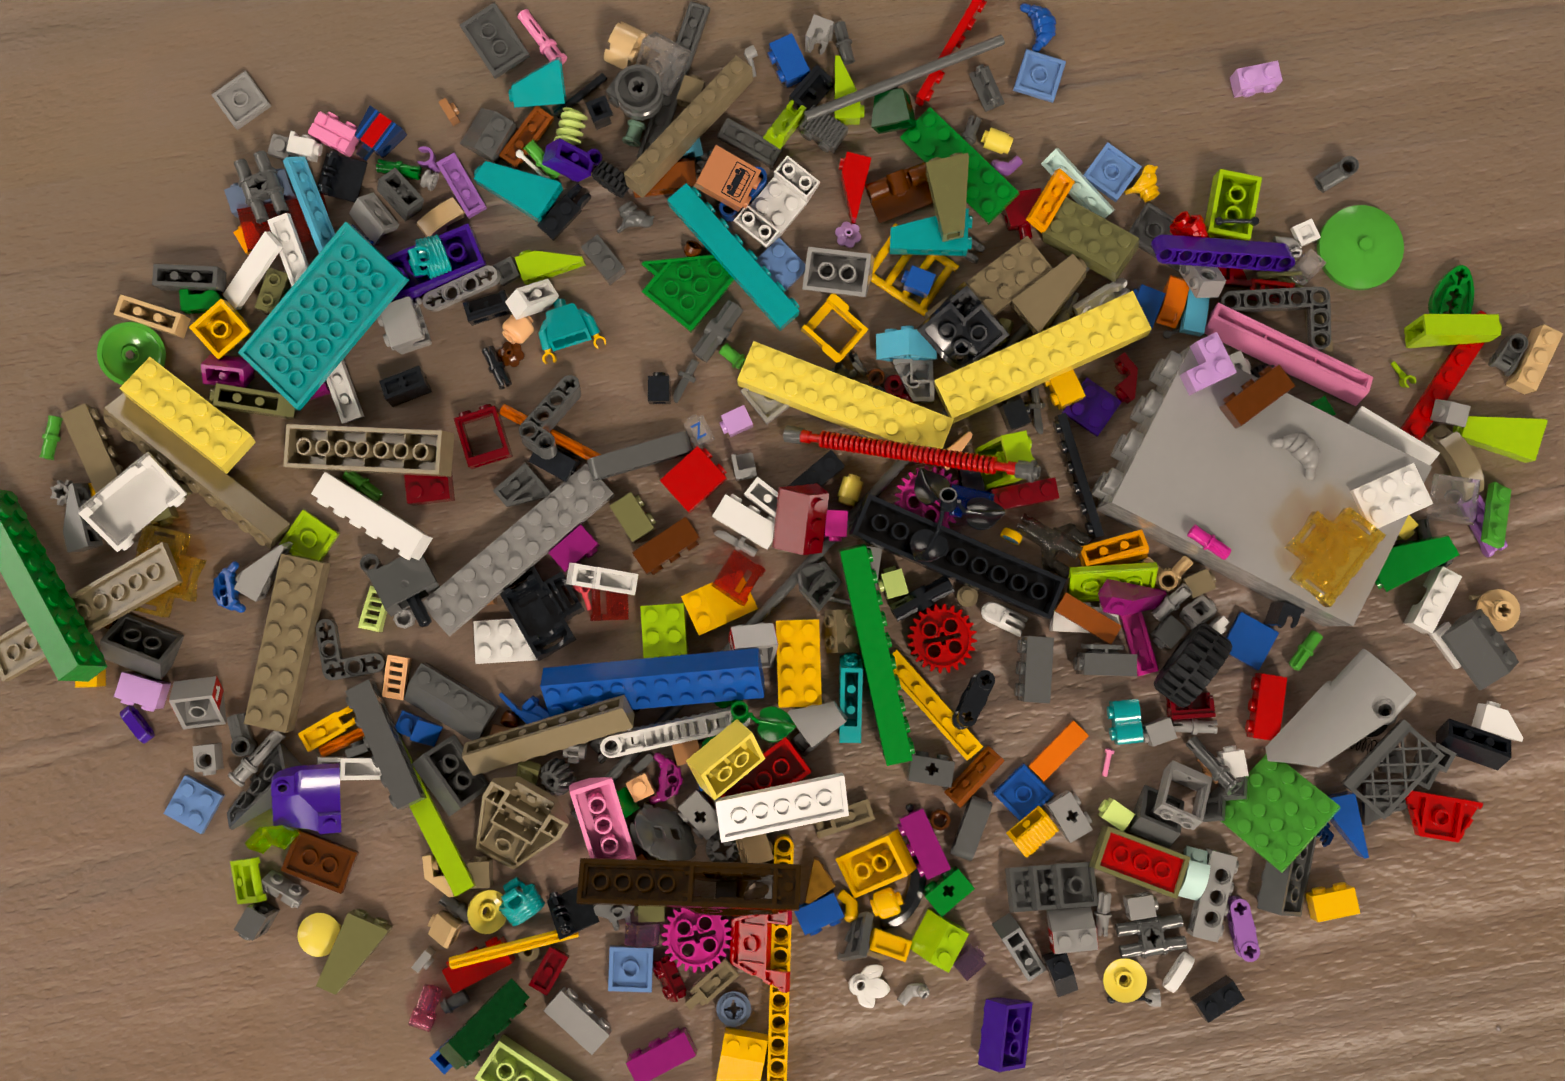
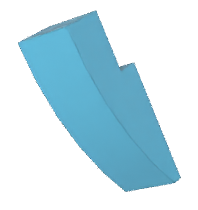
M1189 288L1185 308L1182 313L1180 333L1199 337L1205 333L1210 298H1195Z

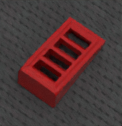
M1251 278L1252 286L1249 290H1256V285H1261L1260 290L1265 289V286H1269V289H1274V287L1278 289L1294 288L1295 283ZM1270 295L1269 302L1278 305L1279 298H1272L1273 295ZM1253 296L1248 297V300L1257 301Z

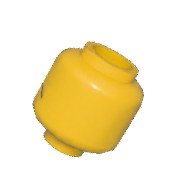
M891 887L873 893V899L870 900L875 916H879L881 919H887L901 912L900 905L904 904L900 892L895 893Z

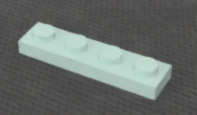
M1056 148L1041 163L1051 175L1060 168L1075 181L1068 194L1077 204L1104 219L1115 210L1059 148Z

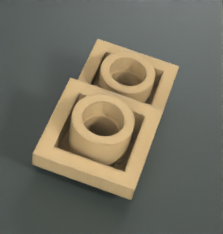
M452 197L425 214L417 221V226L426 237L436 234L440 235L447 231L448 225L464 218L465 212Z

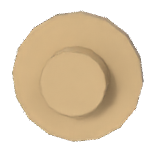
M1502 589L1489 590L1479 598L1476 605V610L1482 609L1498 632L1509 630L1519 620V602L1509 591Z

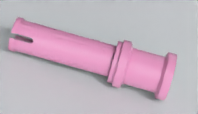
M528 9L522 10L517 17L540 46V53L545 55L549 61L561 57L563 65L567 60V56L558 49L556 41L549 39Z

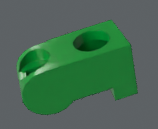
M189 289L179 290L180 311L186 314L205 313L220 299L225 300L222 295L213 290L205 291L203 294H195Z

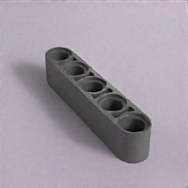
M687 431L595 456L586 461L592 480L598 481L687 455L693 449Z

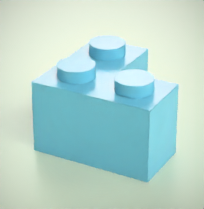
M901 326V330L885 329V333L876 334L877 360L893 362V359H937V351L917 329H914V326Z

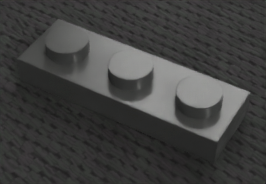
M729 118L726 119L717 135L719 140L771 168L774 167L783 151V148L780 150L763 139L762 136Z

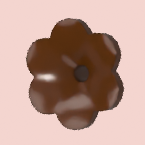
M505 342L503 347L498 350V357L501 358L506 367L509 365L511 367L519 366L520 361L525 357V354L521 351V345L518 343Z

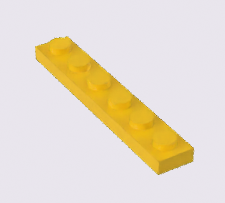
M896 649L893 652V656L895 657L897 668L893 669V672L898 675L901 687L968 761L983 748V745L968 728L959 730L953 726L952 715L954 712Z

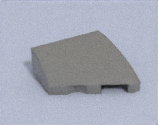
M893 359V365L912 401L915 403L933 404V360Z
M835 701L826 702L821 705H810L805 708H793L788 711L791 719L811 747L843 725L848 719Z

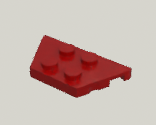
M1413 790L1405 798L1415 835L1457 843L1464 836L1465 830L1472 824L1473 819L1471 818L1476 810L1483 807L1482 802Z

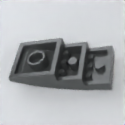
M1090 862L1005 868L1010 913L1099 906L1095 872L1093 868L1088 867Z

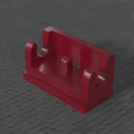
M1210 692L1201 693L1186 707H1179L1166 697L1167 717H1170L1172 720L1216 717L1213 695H1210Z

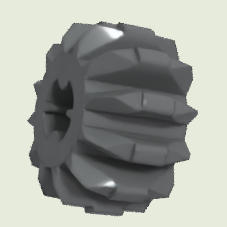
M551 759L540 768L541 784L545 785V791L549 790L551 795H564L569 791V785L576 780V777L573 775L574 770H571L570 763L566 764L564 759Z

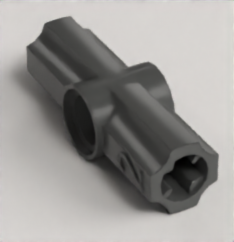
M728 300L717 317L708 323L704 330V335L696 344L692 353L707 363L718 346L726 341L732 331L731 328L743 313V309Z

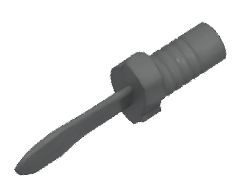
M691 359L685 372L679 371L678 373L682 379L674 391L673 400L675 403L679 402L688 382L695 383L696 378L692 377L699 362Z
M1031 388L1032 404H1028V406L1033 410L1036 431L1039 434H1043L1041 409L1046 408L1045 403H1040L1039 388Z

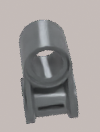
M1521 333L1505 337L1490 358L1488 366L1496 367L1502 370L1504 375L1510 376L1517 368L1522 355L1528 347L1527 337ZM1512 340L1517 343L1516 349L1512 346Z

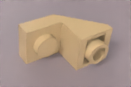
M427 853L422 856L424 878L448 897H454L444 874H438L440 866L433 853Z

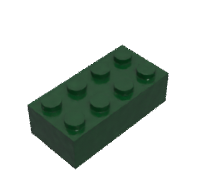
M511 978L438 1051L456 1070L462 1066L464 1068L468 1067L481 1055L478 1051L482 1052L496 1039L494 1034L497 1036L501 1031H504L512 1022L510 1018H515L527 1007L525 1002L530 997Z

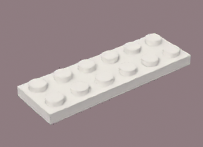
M843 773L720 797L715 800L721 842L849 816Z

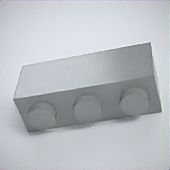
M563 987L543 1010L591 1055L610 1036L612 1031L610 1024L602 1017L599 1019L594 1014V1009L587 1003L583 1004L578 999L577 993L571 988Z

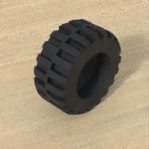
M1207 623L1198 624L1179 644L1160 670L1154 681L1155 689L1179 707L1190 705L1208 686L1225 663L1233 647L1231 641Z

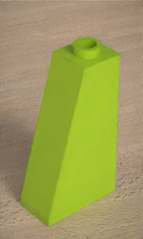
M1423 314L1404 328L1406 348L1490 342L1501 335L1502 325L1499 322V314Z
M1468 416L1466 426H1454L1453 432L1457 431L1461 434L1469 445L1528 463L1536 461L1548 420Z

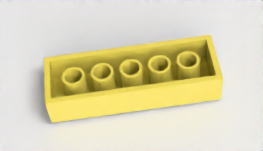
M151 357L120 387V390L127 398L226 474L256 443L251 434Z

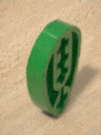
M1464 265L1456 266L1440 279L1432 291L1428 302L1429 314H1443L1448 310V314H1471L1474 303V283L1468 267ZM1460 271V275L1463 278L1458 281V276L1455 274ZM1454 291V295L1457 298L1451 303L1454 308L1449 310V306L1446 303L1452 300V296L1449 293Z

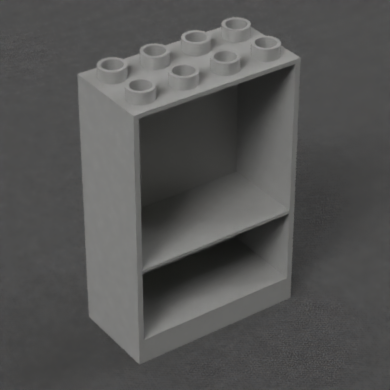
M1190 346L1179 354L1171 351L1165 360L1161 358L1150 375L1149 381L1157 385L1156 389H1152L1146 397L1141 396L1130 415V419L1138 423L1136 428H1132L1127 436L1122 434L1112 450L1111 457L1119 461L1116 468L1112 467L1108 473L1103 472L1091 494L1099 498L1096 510L1136 531L1142 529L1145 536L1274 602H1286L1305 609L1304 614H1301V616L1321 626H1354L1408 515L1369 532L1350 491L1411 463L1415 464L1423 483H1425L1432 466L1288 393H1285L1244 425L1235 429L1219 407L1225 403L1223 399L1232 392L1238 394L1243 389L1240 386L1251 378L1254 381L1258 378L1235 367L1237 373L1189 396L1180 375L1199 366ZM1298 432L1306 435L1308 438H1313L1320 450L1319 462L1314 478L1312 480L1306 479V469L1303 468V464L1294 458L1287 448L1272 447V440L1289 434H1297ZM1196 524L1210 535L1214 534L1217 540L1231 549L1228 558L1222 560L1208 549L1204 550L1202 545L1187 536L1190 529Z

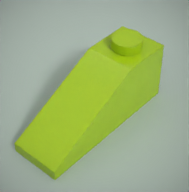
M835 56L834 100L857 91L840 56ZM860 102L834 111V118L844 125H859L860 118H864V105H860Z
M525 250L515 257L525 285L586 266L582 256Z

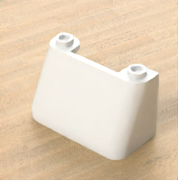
M146 452L79 508L78 514L117 552L121 549L125 551L133 545L134 541L132 539L136 533L166 508L173 505L175 507L181 505L186 500L184 496L187 493L152 454Z

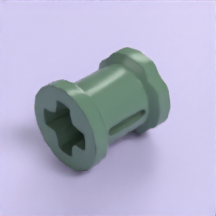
M630 119L627 122L629 126L626 136L622 138V141L627 145L640 147V138L646 126L642 122Z

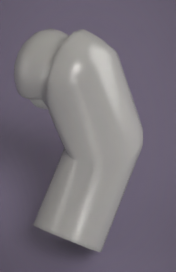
M1273 237L1272 242L1287 244L1294 258H1299L1302 255L1303 251L1294 238Z
M911 983L907 985L897 1000L906 1006L912 997L925 999L929 996L930 991L923 983Z

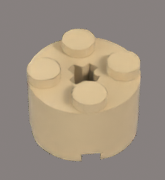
M621 21V23L614 27L609 37L610 50L605 49L604 61L623 70L628 66L638 64L639 57H643L646 53L648 45L645 42L648 34Z

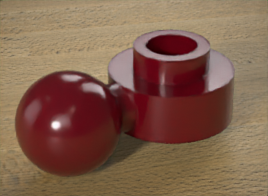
M891 375L886 378L884 382L886 393L915 404L910 395L905 394V386L900 376ZM891 383H898V387L892 388L890 386Z

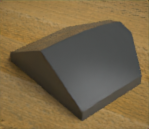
M825 561L804 565L797 573L799 591L817 612L823 608L842 583Z

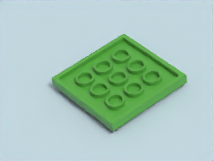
M1265 754L1248 773L1249 776H1245L1248 779L1247 799L1226 801L1225 821L1220 822L1278 871L1283 873L1341 807L1287 763L1270 762L1267 760V754Z

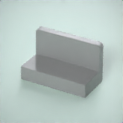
M374 192L358 197L349 212V215L373 245L378 244L384 234L397 230L399 226L398 222Z

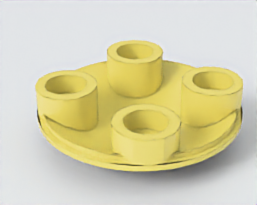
M325 913L309 915L301 922L298 928L297 937L300 947L307 954L315 957L330 954L340 932L341 925L332 916Z

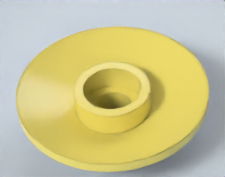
M484 890L475 895L468 906L467 917L470 926L475 931L482 934H491L498 931L506 922V917L499 911V907L503 903L501 898L503 895L500 892ZM487 907V912L483 914V909Z
M1120 958L1111 962L1105 969L1103 985L1111 998L1118 1002L1129 1003L1142 996L1146 989L1147 976L1139 963L1129 958ZM1122 975L1127 977L1125 982H1120Z

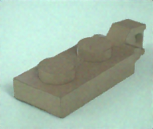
M726 957L693 985V988L690 990L692 995L685 1001V1005L690 1010L698 1003L702 1006L708 1004L740 975Z

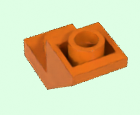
M1173 275L1169 276L1163 293L1166 294L1155 323L1176 328L1184 311L1189 286L1183 278Z

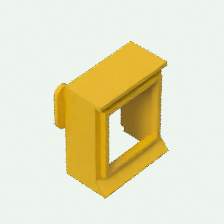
M831 294L806 325L804 324L801 331L819 345L822 351L834 362L838 363L847 356L869 329L848 312V304L836 294ZM832 309L857 331L839 353L813 332Z

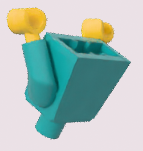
M557 299L553 303L555 309L546 312V319L542 322L539 330L541 347L545 351L542 357L545 364H548V355L553 357V363L557 361V357L551 352V348L554 352L592 340L591 336L594 337L593 344L595 348L599 349L596 345V340L602 339L606 346V339L599 335L600 330L594 317L584 309H577L574 303L566 304L565 299Z

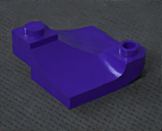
M339 763L294 766L283 769L272 777L273 828H304L318 831L319 834L341 832Z

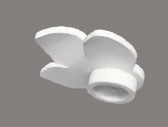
M879 964L866 966L861 973L853 975L848 983L851 993L856 995L858 1002L866 1008H873L875 998H882L890 992L889 985L883 979H880L883 966ZM863 982L862 987L858 989L857 984Z

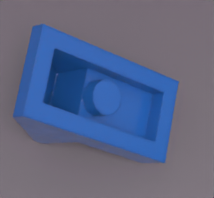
M402 710L395 726L397 732L410 737L411 741L435 747L443 729V726L405 710Z

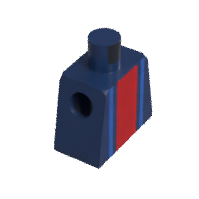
M369 106L355 132V137L362 143L356 154L365 161L369 159L373 152L384 158L407 134L396 123L372 106Z

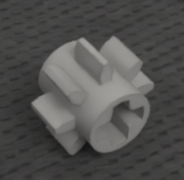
M57 480V485L50 487L52 490L50 498L57 499V505L63 506L65 503L67 504L69 485L73 481L66 480L64 483L61 480Z
M587 743L577 744L564 749L563 757L568 758V763H580V759L586 758Z

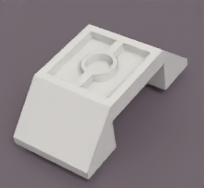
M786 156L774 171V177L750 206L748 205L746 209H742L733 222L767 248L780 238L804 209L819 186L820 181L789 156Z

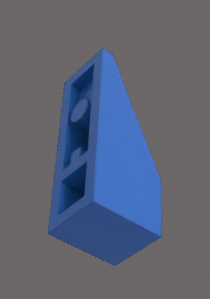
M1349 791L1327 795L1341 807L1330 822L1357 856L1364 859L1369 858L1356 795Z

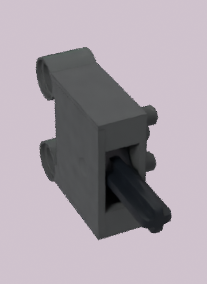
M364 555L359 563L360 568L370 578L388 614L392 617L410 607L419 626H429L432 620L422 600L430 596L440 586L424 555H422L420 560L412 557L410 560H407L401 556L384 566L376 555ZM376 564L374 568L369 569L371 565Z

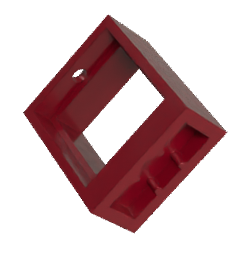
M486 404L480 406L478 411L472 413L471 410L464 411L458 414L459 417L454 418L469 468L475 469L513 457L499 409L495 405ZM493 416L503 448L474 456L465 424Z

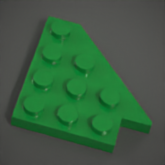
M713 255L643 261L641 264L654 275L652 280L642 290V293L690 333H692L735 281Z

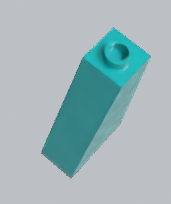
M487 161L477 167L474 173L475 177L473 178L477 185L538 223L549 213L563 191L561 183L556 180Z

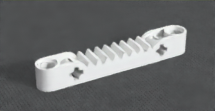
M731 706L725 709L719 708L706 713H700L699 715L694 714L690 717L685 716L683 718L658 722L657 724H649L648 726L633 727L624 732L608 735L600 739V750L604 756L614 758L718 735L733 720ZM750 718L742 724L747 727L750 723ZM609 740L617 743L616 747L612 750L605 748V744Z

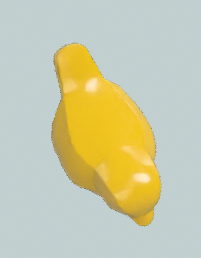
M1146 165L1135 185L1124 191L1125 195L1138 193L1144 202L1155 199L1160 194L1158 191L1159 187L1156 185L1157 176L1155 174L1158 166Z

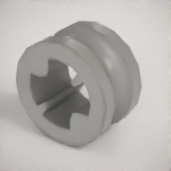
M427 169L421 178V187H427L428 190L433 191L438 183L439 174L436 172L432 174V171Z

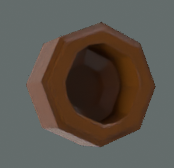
M936 809L931 812L929 817L932 828L942 831L949 827L951 819L947 811Z

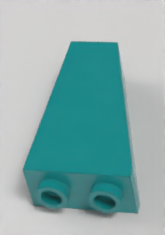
M966 208L964 237L942 242L936 216L891 227L890 254L966 256L968 249L972 248V236H968V228L972 229L973 217L969 215V208Z
M851 652L839 657V707L848 718L839 727V743H861L863 666L861 655Z

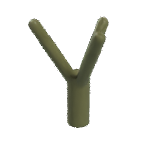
M1302 271L1257 272L1258 279H1278L1283 282L1295 283L1294 287L1296 288L1304 287L1283 277L1302 275Z

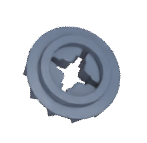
M734 990L724 993L717 1003V1015L725 1025L736 1027L744 1024L751 1014L749 998L742 992ZM733 1000H735L736 1006L740 1007L736 1011L735 1017H733L732 1010L724 1009L731 1007Z

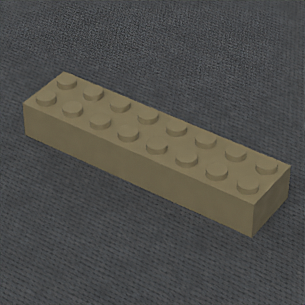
M286 424L283 467L303 470L451 477L454 433L442 430Z
M281 554L244 724L288 733L295 729L315 638L316 624L319 620L331 563L292 554Z

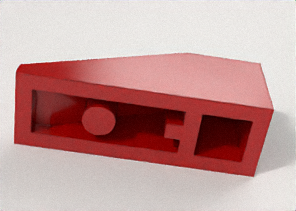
M847 152L845 158L841 157L838 170L842 171L841 180L851 223L855 224L872 157Z

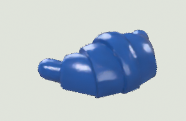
M1023 3L1020 6V10L1028 14L1027 16L1030 17L1034 33L1036 34V43L1033 45L1032 51L1039 52L1056 35V19L1048 8Z
M234 561L227 568H223L214 579L213 596H215L218 606L243 613L246 607L239 600L240 592L234 589L237 583L235 572L239 568V563Z

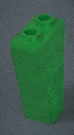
M1446 534L1393 545L1375 584L1378 589L1383 588L1388 592L1460 554L1450 537Z

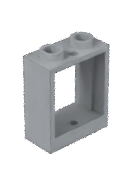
M1172 760L1163 771L1153 813L1160 815L1165 820L1176 822L1183 828L1194 830L1203 822L1213 778ZM1171 780L1197 791L1192 814L1166 803Z

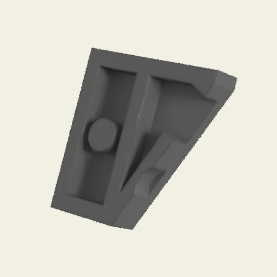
M526 463L493 490L506 507L543 499L551 493Z
M870 912L859 913L857 919L851 923V927L844 939L848 942L844 954L839 952L838 960L845 962L867 957L870 949L869 940L873 929L874 914Z

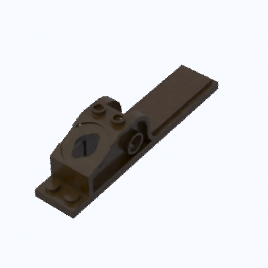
M580 858L576 903L678 907L688 909L696 914L714 916L779 914V910L799 911L801 864ZM695 879L716 882L715 899L694 896ZM761 882L769 886V892L764 898H755V900L745 899V893L753 883Z

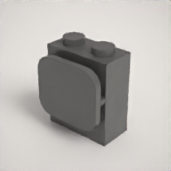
M1081 644V648L1088 649L1089 651H1086V653L1077 652V657L1073 658V669L1076 670V674L1137 676V654H1119V652H1114L1118 649L1124 650V645Z

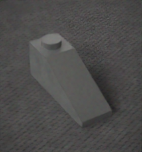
M72 483L69 485L63 526V535L68 553L84 552L103 545L101 535L78 514L79 508L91 498L88 483Z
M1011 913L1006 914L992 924L1028 982L1046 971L1045 966Z

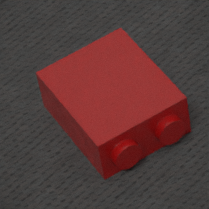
M697 446L659 480L689 514L727 480L725 476L726 470L719 463L715 465L710 460L713 456L705 447L701 450Z

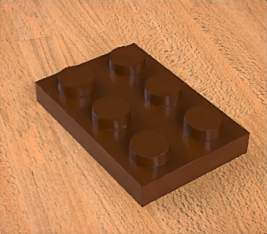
M297 829L281 871L342 894L359 852L307 831Z

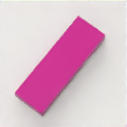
M1142 612L1124 616L1119 615L1130 654H1137V676L1159 671Z

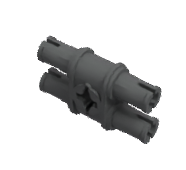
M262 150L253 154L259 168V172L254 175L250 171L247 160L239 159L234 162L240 178L238 185L242 188L246 198L245 203L251 207L257 223H264L269 220L263 204L268 199H271L277 215L289 212L283 196L284 188L277 177L278 172L271 166L267 153Z
M1156 914L1157 917L1115 924L1118 937L1137 934L1139 938L1138 943L1119 946L1121 958L1141 956V958L1145 959L1147 956L1159 954L1164 956L1168 954V951L1187 949L1185 936L1165 938L1163 933L1165 929L1183 927L1181 914L1169 916ZM1150 932L1155 934L1152 937V941L1147 938V936H1150Z

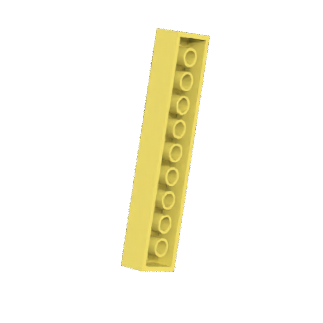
M1131 291L934 380V386L948 416L954 419L953 423L1049 381L1056 376L1148 336L1152 328L1134 292Z
M755 341L752 343L737 379L739 387L747 388L752 392L764 395L767 398L787 404L790 407L873 439L943 449L954 421L950 417Z

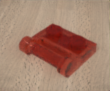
M734 549L711 586L739 605L745 606L748 601V595L759 577H762L766 570L763 566L755 564ZM748 569L752 574L742 591L738 593L735 589Z
M592 588V615H590V621L629 620L628 594L606 591L607 614H601L600 590Z

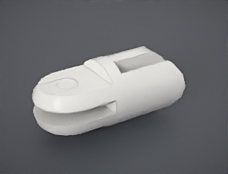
M992 601L984 604L981 609V615L987 622L1021 637V630L1024 629V622H1027L1028 617Z

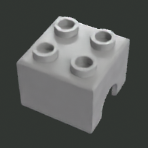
M410 297L391 302L377 318L381 327L384 326L386 332L383 335L386 346H390L393 351L396 350L401 355L432 344L421 308L417 303L413 304V299Z

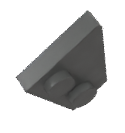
M1363 783L1362 795H1372L1371 783ZM1375 783V795H1388V784ZM1391 784L1392 795H1401L1404 791V785ZM1389 797L1376 798V807L1383 813L1389 807ZM1392 797V803H1393L1398 797ZM1367 798L1373 804L1372 798ZM1404 799L1389 816L1396 811L1408 808L1406 800ZM1362 801V825L1368 826L1371 822L1381 817Z

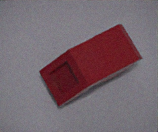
M1124 352L1114 362L1117 371L1121 375L1125 374L1126 378L1115 386L1114 389L1116 390V396L1122 402L1125 401L1128 404L1135 399L1138 368Z

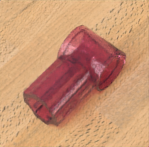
M425 984L423 986L418 1004L411 1014L409 1026L427 1032L431 1031L437 1013L435 1012L443 991L435 985Z

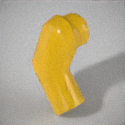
M842 889L837 898L846 905L844 919L850 923L856 920L859 915L858 902Z

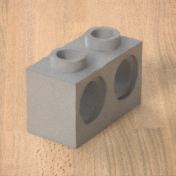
M1180 265L1179 272L1195 298L1219 297L1226 279L1218 267Z

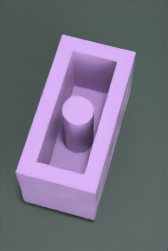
M131 671L121 672L114 697L121 699L123 704L133 706L136 703L142 705L141 709L154 712L155 709L164 708L171 683L159 681Z

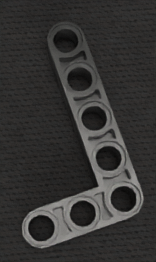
M1325 287L1229 291L1219 301L1220 304L1225 305V298H1233L1235 306L1229 308L1239 313L1307 309L1308 345L1318 351H1322L1331 343L1330 292ZM1314 293L1322 294L1324 298L1322 303L1315 302L1313 299ZM1292 294H1298L1301 297L1300 304H1295L1291 301ZM1270 295H1275L1279 298L1278 305H1272L1269 302ZM1247 297H1255L1257 299V305H1248L1246 301ZM1315 314L1323 316V324H1317L1314 321ZM1319 335L1324 338L1325 343L1323 346H1318L1315 343V336Z

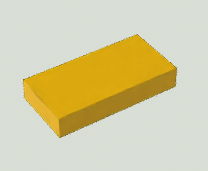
M873 928L870 934L869 950L906 962L912 941Z

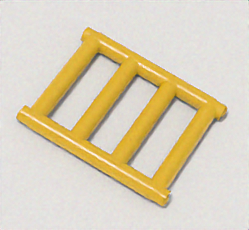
M889 236L874 258L871 282L918 314L925 316L926 312H928V306L952 271L955 272L959 265L946 256L927 255L919 268L927 271L934 260L943 264L945 268L932 285L927 299L924 298L919 304L910 298L912 293L905 290L901 292L892 286L912 255H902L886 280L874 274L890 251Z

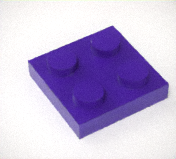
M1086 378L1081 384L1086 396L1082 400L1065 407L1062 413L1066 412L1067 417L1097 437L1122 401L1089 378Z

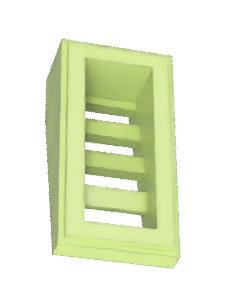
M370 586L358 628L383 632L387 611L383 604L381 608L371 606L372 602H382L380 598L373 597L374 593L377 594L374 586ZM370 610L380 612L379 616L370 614ZM368 619L377 620V623H368Z

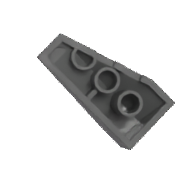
M280 743L264 759L262 764L265 766L258 775L254 774L252 776L249 789L246 792H241L228 810L229 829L234 830L272 808L271 779L276 773L286 768L303 766L284 744Z

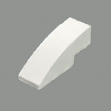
M569 563L566 584L635 595L638 574Z
M317 757V764L339 763L340 780H380L382 775L379 767L376 768L373 764L371 757Z

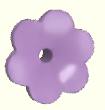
M843 222L841 227L835 230V235L838 237L837 243L840 246L845 245L847 248H852L855 243L861 240L859 226L856 224L851 225L849 222Z

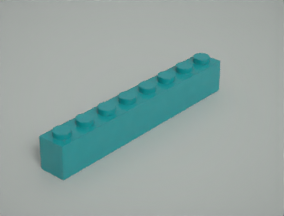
M687 183L667 199L668 206L779 331L783 330L799 316V304L792 297L789 299L784 294L786 291L778 281L775 283L770 278L771 273L764 265L760 267L756 262L757 257L751 250L746 251L742 246L743 241L737 234L732 235L729 232V226L724 219H718L713 214L715 213L714 208L708 202L704 203L700 199L701 194L694 186L690 188Z

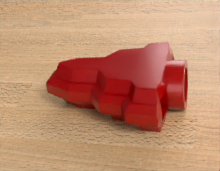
M1184 211L1177 215L1169 226L1170 232L1173 235L1210 238L1206 231L1204 219L1200 214L1190 215L1187 211Z

